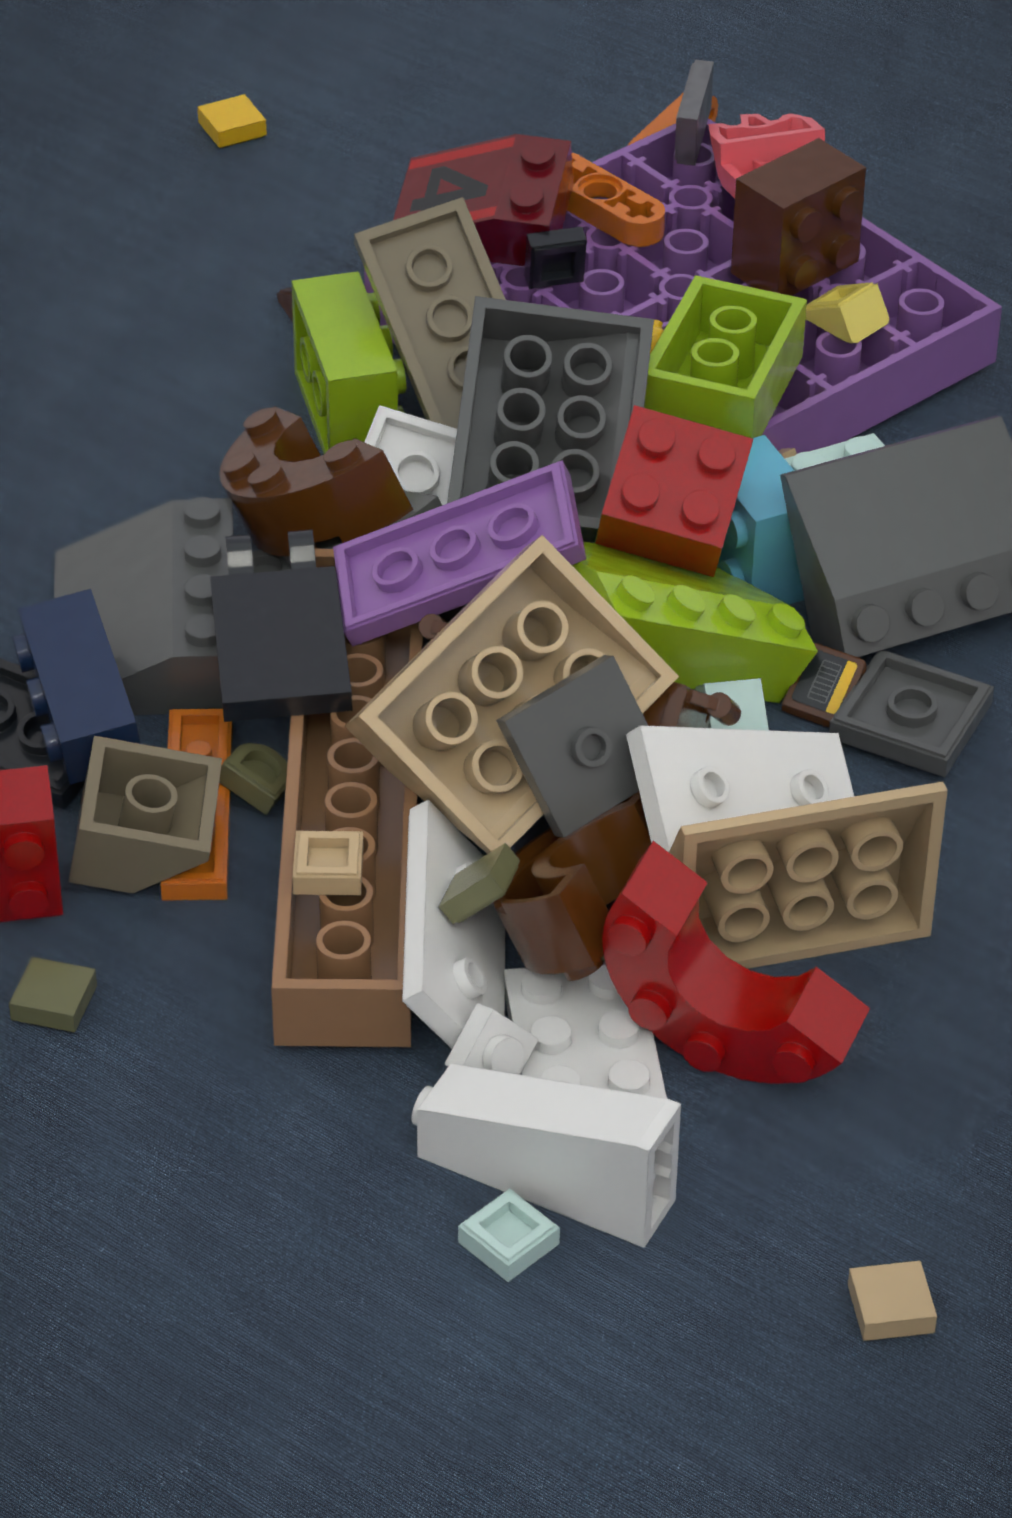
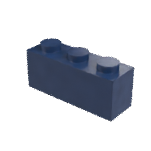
M91 589L17 608L23 633L12 636L21 672L34 670L36 678L26 680L35 716L40 717L48 714L50 723L41 725L40 728L50 763L63 761L70 785L85 781L94 736L140 744L136 720Z

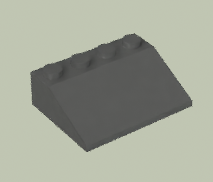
M475 296L447 503L563 460L571 475L583 541H596L602 510L633 407L636 405L644 408L654 319Z
M992 416L780 474L813 643L860 657L1012 612V440L1002 416Z
M197 497L188 500H171L55 551L54 598L87 589L92 590L134 715L169 714V710L223 709L210 577L228 575L225 536H234L231 498L211 499L208 497Z

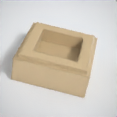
M296 831L293 895H361L364 850L363 832Z
M921 1261L849 1268L848 1288L863 1341L935 1333L937 1314Z

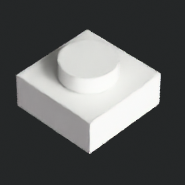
M477 1003L444 1064L446 1066L457 1064L520 1075L539 1039L496 1010Z

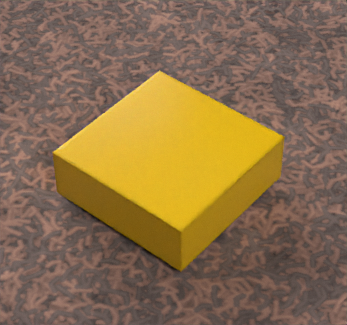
M245 94L197 106L198 123L219 148L267 135L266 119Z

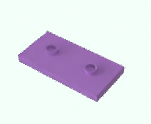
M563 460L333 547L343 630L352 647L420 622L425 615H439L468 604L513 558L541 535L571 565L586 560L571 475Z

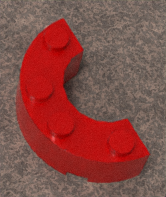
M653 841L643 853L608 912L602 937L607 970L618 994L628 1007L632 1020L642 1028L653 1032L659 1040L683 1055L692 1067L704 1072L716 1071L741 1080L771 1084L803 1083L820 1077L841 1065L870 1008L818 967L799 976L774 977L751 971L728 958L709 939L699 919V897L708 882Z

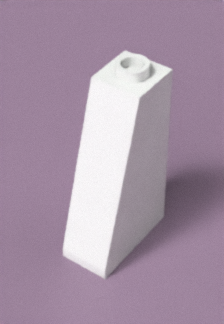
M450 1064L434 1087L426 1086L415 1102L412 1112V1123L417 1126V1157L505 1192L510 1188L528 1202L645 1248L676 1200L681 1103L667 1098L457 1064Z

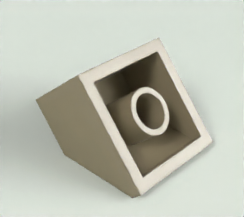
M94 736L83 787L68 882L133 894L208 862L211 851L222 758Z

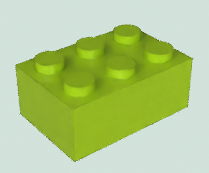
M359 271L292 280L295 375L323 454L331 447L344 441L357 439L365 442L379 405L404 413L402 406L398 405V394L406 393L404 365L401 358L393 359L391 333L388 325L380 326V309L375 293H367Z
M695 275L650 354L644 408L749 438L762 436L803 357L807 299Z

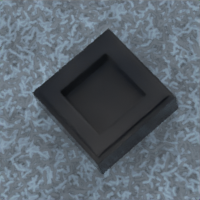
M582 226L527 234L524 277L529 289L584 282L587 239Z

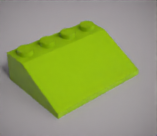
M584 541L586 560L572 565L679 676L674 682L686 685L690 689H695L704 683L761 678L764 701L779 704L787 694L789 687L796 682L818 652L805 628L804 619L794 607L748 582L730 575L717 567L714 577H710Z

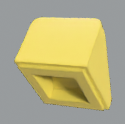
M873 282L836 286L806 306V320L848 343L860 342L889 322V315L878 284H873Z

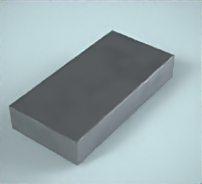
M695 60L691 65L676 117L674 159L677 160L676 164L696 165L712 105L714 62Z

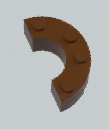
M275 406L273 408L261 409L244 421L245 431L229 448L220 466L219 476L221 484L228 497L231 498L232 504L248 534H250L252 542L258 549L271 555L290 556L287 531L312 529L314 548L318 549L315 544L316 542L339 536L342 543L387 527L414 510L382 449L353 439L338 443L331 447L324 455H320L302 418Z
M640 792L630 796L564 838L554 836L551 828H549L515 853L520 860L519 867L506 894L493 902V905L524 966L529 971L538 974L564 973L567 981H576L589 976L603 965L602 937L604 924L609 912L606 905L618 897L643 853L651 844Z

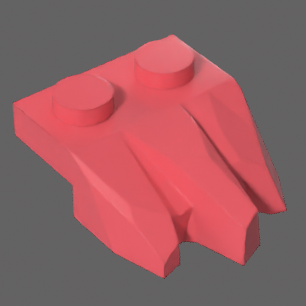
M791 113L771 121L760 114H740L741 123L738 125L730 126L724 123L709 124V134L717 174L722 187L734 199L736 178L818 138L825 142V129L811 117Z

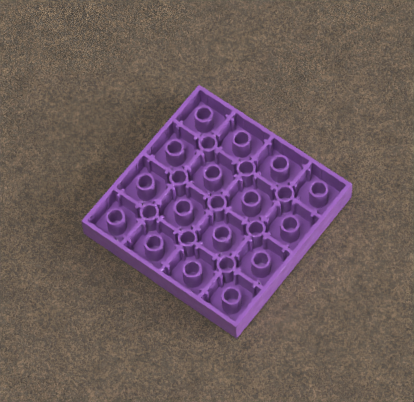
M708 118L695 166L676 164L677 160L674 159L676 124L592 162L663 203L665 207L664 237L661 241L646 247L629 246L567 211L562 229L582 226L587 239L584 282L529 289L524 277L525 266L490 262L505 299L649 318L662 321V329L664 330L695 275L751 287L731 274L735 199L722 187L717 174L709 134V124L716 123ZM596 197V198H594V199H608V198ZM862 217L858 262L793 296L807 299L808 304L836 286L873 282V284H878L889 315V322L860 342L848 343L805 320L803 357L762 435H765L778 451L783 448H795L797 454L841 443L996 362L1002 306ZM364 269L365 289L367 293H371L374 291ZM379 306L380 326L387 325L382 310Z

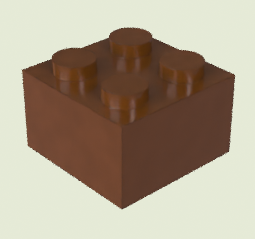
M818 138L736 178L731 274L753 288L793 296L857 263L860 251L866 167Z

